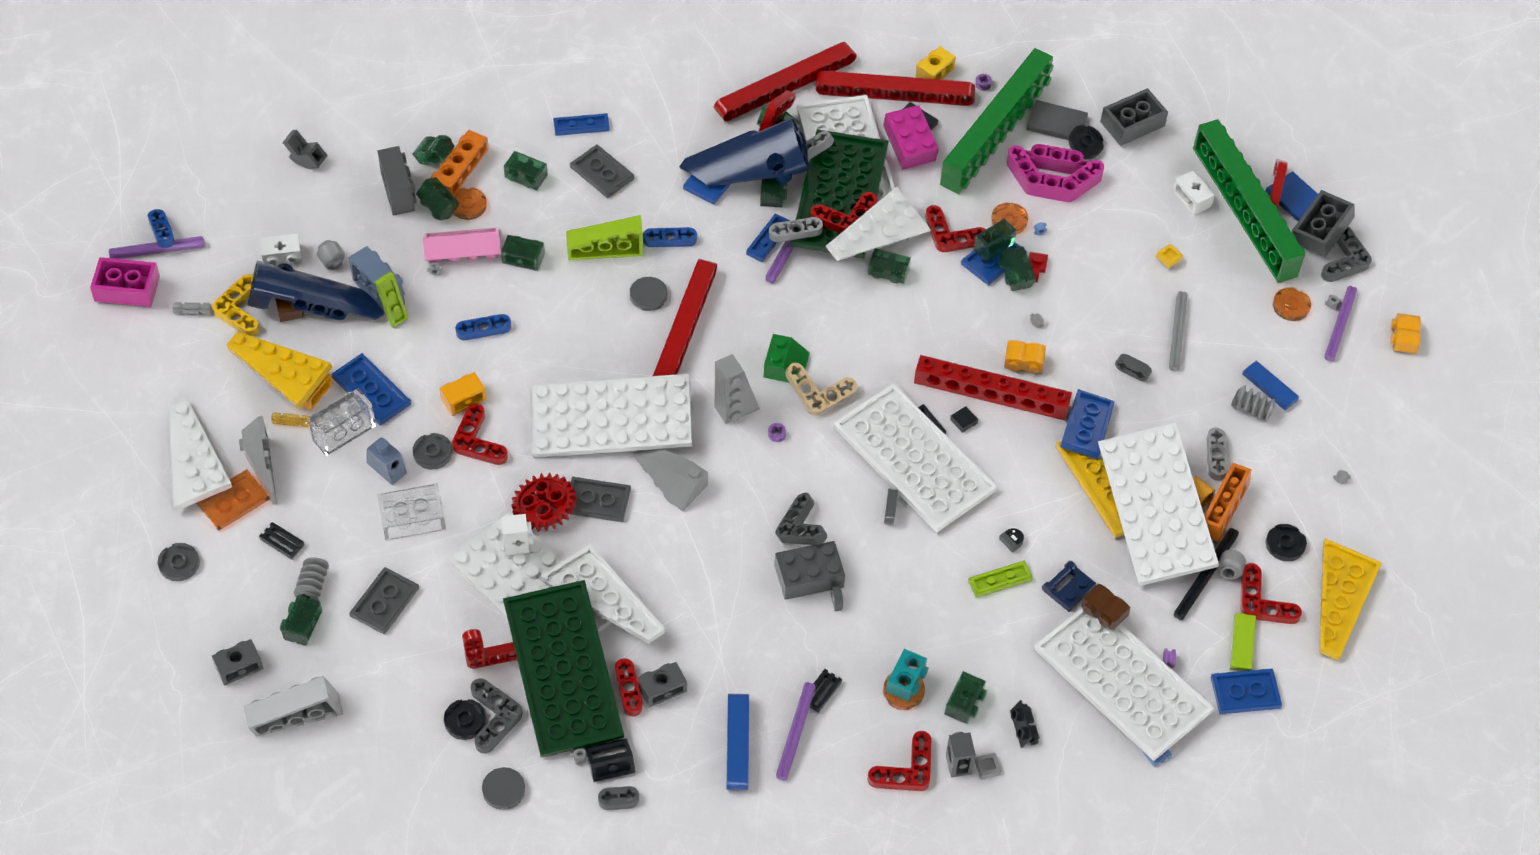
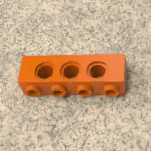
M467 130L460 137L456 147L451 149L447 159L442 161L438 171L431 176L432 192L452 199L488 151V138Z
M1232 463L1204 515L1212 540L1219 542L1250 485L1252 469Z

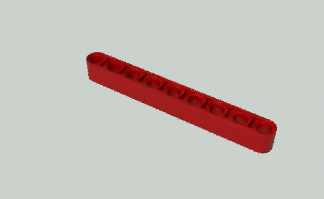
M846 42L838 43L718 99L714 104V109L724 121H730L771 102L787 90L792 92L816 81L817 73L820 71H837L850 65L855 61L857 54Z
M820 71L816 77L815 89L821 95L844 97L867 95L870 99L970 106L975 102V85L966 81L836 71Z
M698 259L653 376L678 375L715 278L717 263Z

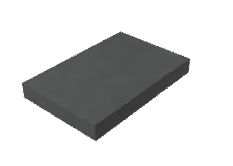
M1035 100L1027 130L1068 140L1069 134L1076 126H1085L1088 112Z
M598 144L570 163L571 169L606 198H609L634 180V174Z
M572 476L570 483L576 492L577 500H575L577 506L572 508L574 513L571 515L624 522L631 485Z
M384 567L350 611V617L385 635L419 590V584Z

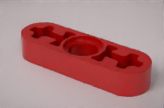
M622 658L615 664L616 679L624 712L628 716L634 717L642 712V698L634 664L630 659ZM623 666H626L627 677H624ZM631 683L635 688L632 691H625L623 686ZM632 697L636 705L634 709L630 706V698Z

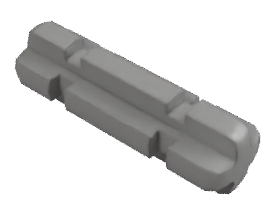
M175 302L173 304V313L181 314V312H184V314H200V312L202 314H210L212 309L210 303L185 302L182 304V302Z

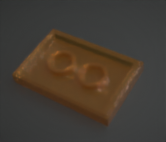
M248 469L229 479L232 488L196 503L218 531L270 500L267 492Z

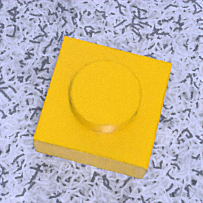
M1169 244L1157 252L1156 258L1169 269L1180 262L1183 255L1172 244Z

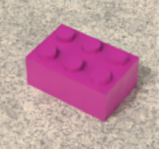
M920 105L885 114L883 127L902 170L936 161L939 148Z
M99 257L90 286L94 302L151 307L160 274L156 262Z

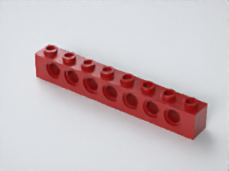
M920 355L915 370V384L1064 421L1066 420L1072 396L1070 391Z

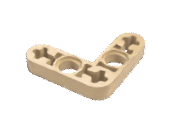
M792 363L785 371L786 378L807 411L813 415H818L848 398L857 389L856 381L846 377L819 392L801 364ZM793 370H794V371H795V370H798V371H799V373H798L797 375H796V374H794V375L791 374V372H792ZM803 377L804 379L797 384V381ZM845 384L851 385L850 389H846L842 393L840 392V389H842L845 386ZM801 385H808L810 393H803ZM827 392H834L836 394V400H829L827 397ZM812 394H814V397H813V398H810L809 400L807 399V398H809ZM819 403L820 406L813 408L812 404Z

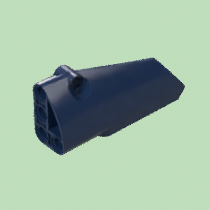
M789 118L759 132L755 130L748 131L689 156L683 160L679 168L694 176L707 187L775 178L779 184L783 185L788 183L793 175L795 176L809 170L810 164L805 137L795 120Z
M258 260L256 262L248 300V306L265 310L268 309L271 298H277L292 302V307L296 310L335 320H344L348 313L377 320L385 314L377 302L360 288L294 270L291 265L286 263L274 265Z

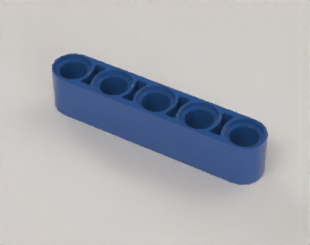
M728 694L726 790H748L749 694Z

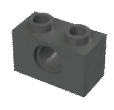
M252 639L241 641L231 648L220 650L212 655L215 668L224 686L264 669Z
M677 662L664 664L659 669L645 672L638 677L639 690L649 708L687 692V681ZM660 681L666 682L665 684H662V685H661V684H658V682H660Z
M956 732L949 735L946 759L951 778L972 775L976 753L971 733Z

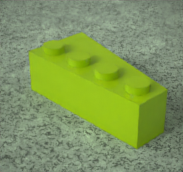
M641 215L566 231L568 260L643 256Z

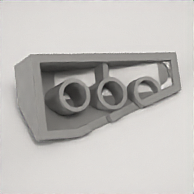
M258 416L241 431L242 439H239L240 450L245 451L249 464L272 504H277L268 435L263 416Z
M665 449L638 450L633 454L643 470L653 479L656 487H659L663 492L665 499L681 511H684L708 486V472L694 462Z

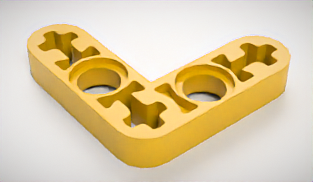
M246 274L240 277L217 298L212 308L216 317L237 331L255 336L260 330L258 321L238 308L250 295L251 285L249 284H252L253 275ZM234 293L240 294L236 299L230 298ZM234 315L241 316L239 320H231V317Z

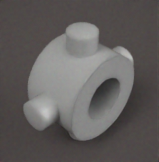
M436 262L431 263L430 267L427 268V272L432 275H439L440 271L443 270V266Z
M1329 295L1328 301H1325V305L1331 309H1337L1338 304L1341 303V299L1335 295Z
M1032 313L1030 315V321L1035 327H1042L1044 325V319L1040 314L1036 313L1034 315Z
M1339 470L1333 478L1338 483L1345 484L1348 479H1351V475L1346 471Z
M584 747L571 752L576 765L582 764L586 760L588 761Z

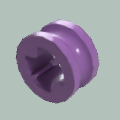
M979 74L976 77V88L981 91L989 90L992 79L988 74Z
M780 423L770 425L768 428L769 439L774 442L783 441L786 437L785 426ZM774 431L780 432V435H777Z
M1165 648L1163 662L1166 665H1170L1171 668L1175 667L1176 650L1168 651Z

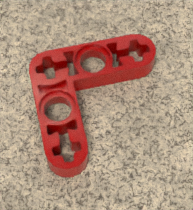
M787 90L769 103L759 131L775 125L778 116L793 105L796 99L795 93Z
M1280 159L1275 161L1273 170L1274 181L1270 194V200L1277 208L1288 165L1285 160Z
M872 192L863 193L850 215L824 205H814L811 208L810 218L817 217L822 220L824 227L842 233L859 218L856 213H865L877 203V196ZM838 218L841 222L833 223L831 220Z
M931 205L926 209L925 219L928 227L931 229L930 233L935 247L940 252L978 247L988 239V231L982 227L950 232L943 211L939 206ZM941 226L944 230L936 231L934 227ZM963 237V238H965L967 241H966V242H959V241L957 240V238Z
M477 403L471 404L467 408L453 438V450L459 455L495 465L506 463L508 451L505 446L476 438L484 421L485 411L482 405ZM476 411H478L479 413L475 415V420H473V414H475ZM466 426L474 427V430L471 432H466L463 429ZM480 446L486 449L482 453H477L475 451V449Z
M1254 563L1246 564L1241 575V613L1254 615L1256 620L1285 624L1297 623L1302 614L1300 606L1294 603L1261 599V568ZM1249 571H1253V574H1254L1253 581H1249V580H1250V573H1249ZM1246 588H1254L1256 594L1251 595L1247 593ZM1250 601H1253V602H1252V609H1253V611H1249V608H1248V605H1249V602H1250ZM1266 608H1274L1277 613L1275 615L1268 614ZM1289 611H1293L1295 616H1291Z
M470 629L462 634L468 668L475 669L517 660L513 642L484 648L480 630Z
M917 731L913 735L911 768L874 766L868 772L867 780L869 785L881 789L926 790L929 787L931 773L932 740L930 734L926 731ZM919 738H922L924 741L923 750H919ZM921 756L927 762L924 765H919L915 762V759ZM919 772H923V783L921 784L917 780ZM875 774H879V780H875ZM887 774H890V775H889V782L886 781V779H887ZM900 774L905 780L902 783H897L893 780V776Z

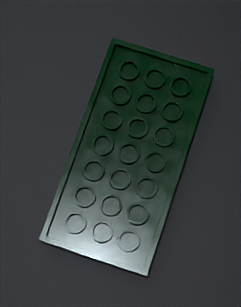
M817 129L815 135L825 130ZM828 131L834 138V142L829 148L809 160L810 169L806 173L796 220L810 218L811 208L819 204L850 215L863 193L872 192L878 197L889 141ZM863 212L856 213L858 217L864 214ZM838 218L831 220L833 223L841 222ZM823 226L820 235L791 240L790 247L830 253L826 245L840 233ZM794 227L793 232L801 231V229L798 227ZM866 252L856 254L852 257L865 259Z
M585 580L503 598L540 757L543 758L624 738Z

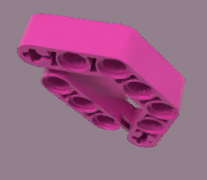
M1044 144L1033 145L1031 151L1024 150L1018 145L1011 146L1006 163L1026 194L1063 202H1072L1099 184L1104 171V164L1101 161H1083L1084 156L1080 151ZM1037 168L1071 175L1068 177H1063L1058 175L1039 172Z

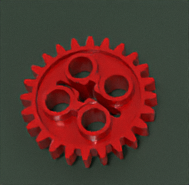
M541 473L540 478L537 479L535 476H532L533 481L530 482L526 479L525 486L519 485L521 491H515L516 497H512L513 515L526 514V521H531L532 530L536 527L537 532H540L541 528L544 527L547 532L549 526L556 529L555 524L563 525L562 519L569 520L568 514L574 513L572 508L577 506L575 500H577L576 492L570 481H566L565 477L560 478L558 474L552 477L551 473L544 477Z

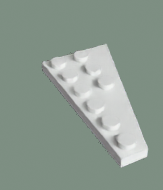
M896 187L828 243L826 248L839 261L875 248H881L916 237L917 235L926 234L931 229L900 189Z
M188 399L170 406L174 510L178 511L230 489L232 485Z
M591 544L540 576V580L551 587L585 580L593 612L647 644L665 633V628Z

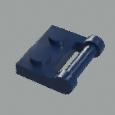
M1068 561L1064 565L1065 568L1050 582H1045L1042 585V590L1068 612L1096 586V582L1078 569L1073 561ZM1071 574L1073 578L1060 591H1057L1055 587Z

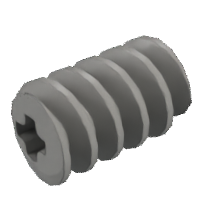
M1246 385L1237 390L1231 406L1237 402V409H1241L1244 406V412L1246 413L1252 409V416L1259 412L1258 418L1262 419L1266 416L1267 422L1274 409L1275 399L1272 398L1267 402L1268 395L1261 399V392L1253 395V388L1246 392Z
M310 557L303 561L301 574L294 589V595L299 601L310 605L319 602L320 590L323 589L327 569H329L327 561L316 557Z

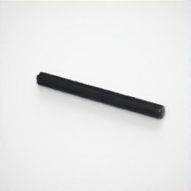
M1229 528L1215 549L1218 561L1221 554L1229 550L1237 539L1238 530ZM1217 567L1200 572L1174 611L1173 615L1179 620L1185 618Z

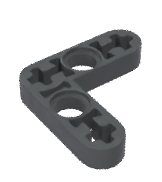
M1349 226L1337 241L1347 257L1324 265L1321 277L1327 282H1334L1369 268L1372 258ZM1354 245L1357 247V250H1351L1348 246ZM1347 264L1351 269H1344L1342 265Z
M809 493L799 494L795 498L778 525L775 534L781 542L820 545L827 539V533L821 525L803 524L815 504Z
M479 678L472 682L470 687L471 694L477 701L496 714L475 737L476 750L486 754L491 752L521 720L522 708L519 703L490 682ZM477 687H478V688L484 687V691H485V692H483L482 690H479V691L477 692V689H476V688H477ZM494 697L502 699V702L498 705H494L490 701ZM508 709L512 712L516 710V715L513 713L509 715ZM501 723L505 728L500 732H496L493 730L495 724ZM488 739V745H481V740L485 742Z

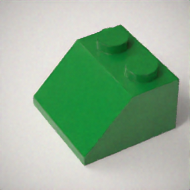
M773 334L764 363L763 378L790 383L785 375L786 369L792 363H799L806 370L810 352L792 337ZM793 370L791 372L792 375H797L799 373L798 370Z

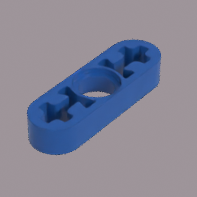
M161 209L150 211L148 213V220L158 246L161 248L173 246L175 243L174 235L165 212Z
M690 227L648 228L643 232V243L648 247L693 246L697 242V231ZM673 235L675 236V238L672 240H668L665 238V236Z
M498 314L460 321L455 327L456 336L460 340H470L504 334L511 329V319L506 314ZM482 324L489 326L486 330L478 328Z

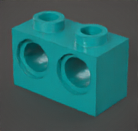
M904 649L887 681L886 692L909 702L912 695L916 696L919 691L920 679H924L929 669L926 666L927 658ZM909 666H914L916 669H911ZM900 683H907L908 685L903 686Z

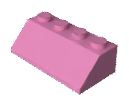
M499 227L423 234L425 260H429V263L441 262V259L459 261L460 257H467V260L479 259L478 256L486 255V258H496L497 254H501Z

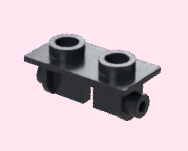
M1020 700L1010 710L1020 747L1023 748L1028 742L1031 745L1038 744L1040 736L1036 725H1029V723L1033 724L1035 722L1031 707L1028 704H1023L1022 700Z

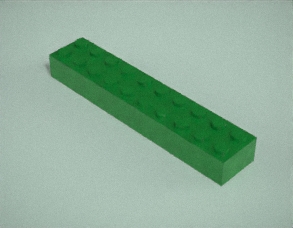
M1037 48L1032 50L944 159L940 180L941 186L958 195L963 189H967L972 177L975 178L980 167L986 165L989 156L996 152L999 143L1005 141L1007 133L1013 131L1016 122L1023 118L1026 109L1032 107L1034 99L1036 97L1039 98L1043 88L1050 84L1052 79L1050 73L1054 67L1052 64L1053 56Z
M1219 119L1200 124L1193 150L1277 283L1297 278L1305 257L1303 247H1300L1294 233H1291L1285 219H1282L1279 214L1278 208L1271 202L1269 194L1262 188L1260 180L1253 174L1251 166L1244 160L1242 152H1239L1235 146V142L1228 135L1225 126L1221 124Z

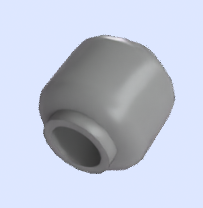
M326 240L318 246L317 256L325 268L333 267L337 269L343 264L345 253L338 242Z
M1237 550L1224 551L1218 561V573L1229 580L1241 577L1246 565L1244 555Z

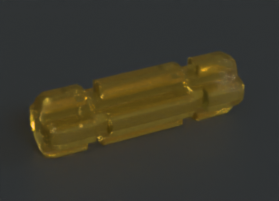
M274 412L272 413L271 421L273 424L282 423V425L299 426L300 424L301 427H309L311 418L308 415L299 417L300 415L283 413L281 415V413Z

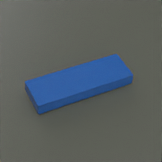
M608 113L553 118L555 136L609 131Z
M775 213L746 250V255L763 262L778 243L769 238V227L774 223L790 220Z
M1257 360L1243 370L1242 375L1268 395L1269 398H1274L1275 403L1282 409L1287 410L1298 401L1299 396Z

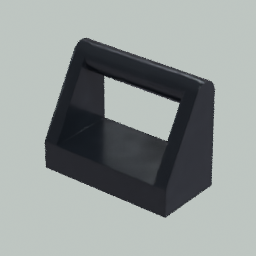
M627 738L585 748L593 782L636 773L633 754ZM615 749H625V752L603 756L593 759L592 756L593 754L607 752Z

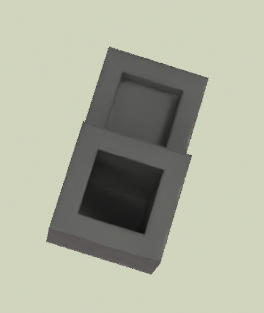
M292 130L282 142L291 153L289 158L297 165L307 169L319 168L328 156L318 142L307 143L298 130Z

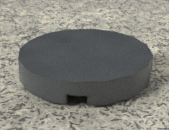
M651 276L642 277L631 285L630 300L634 306L641 307L642 310L658 309L667 300V287L658 278Z
M431 433V435H423L413 445V458L419 466L425 469L432 470L444 467L453 455L451 442L442 434Z
M175 543L171 547H166L158 556L157 564L160 573L166 579L183 581L196 573L199 568L200 559L193 546L186 543Z
M501 767L494 769L486 775L482 783L484 800L488 805L496 809L513 808L521 802L525 794L523 777L512 768Z

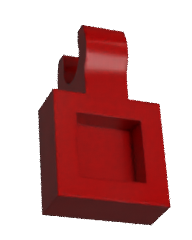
M1029 253L1027 270L1032 271L1030 281L1038 282L1039 273H1045L1048 260L1047 254Z

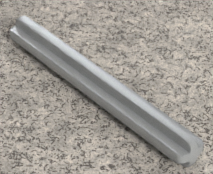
M1182 291L1177 293L1169 361V369L1175 371L1179 370L1188 296L1186 292Z

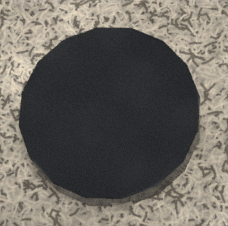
M1078 125L1069 134L1068 142L1070 148L1080 151L1084 159L1097 157L1104 148L1103 136L1092 126Z
M1290 524L1276 525L1268 531L1265 540L1269 553L1282 561L1299 559L1304 554L1307 545L1305 535L1297 527Z
M472 699L456 700L448 706L444 713L445 729L451 736L461 740L475 738L485 727L487 721L485 709L480 703Z

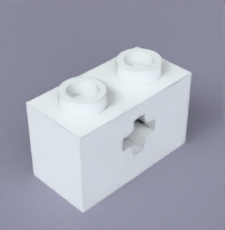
M1194 171L1186 173L1174 181L1172 191L1193 215L1212 207L1215 195Z
M298 233L260 238L263 262L274 265L302 263Z
M526 514L501 517L505 556L530 553L529 545H533L531 521H526Z

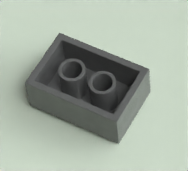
M1147 88L1103 107L1100 122L1117 143L1122 146L1165 127L1168 111Z
M399 146L377 150L380 172L392 215L415 211L414 203H417L415 192H413L415 191L413 180L409 178L411 173L409 166L406 165L405 152L401 153Z
M1321 190L1295 225L1292 233H1294L1301 247L1326 257L1355 218V206L1349 201Z
M835 541L775 553L774 566L785 600L830 591L831 587L839 586L844 588L845 572Z

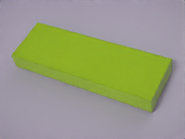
M389 272L374 282L389 325L394 328L409 317L395 276Z
M1024 560L968 578V583L975 598L1032 581L1033 576Z
M1235 613L1230 660L1231 670H1252L1256 616L1242 613Z

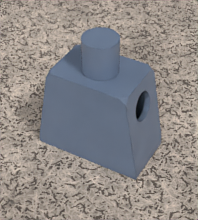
M381 437L367 448L366 463L391 485L407 474L401 453L386 439Z

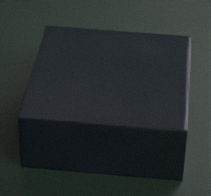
M967 406L950 417V420L962 433L978 424V418Z

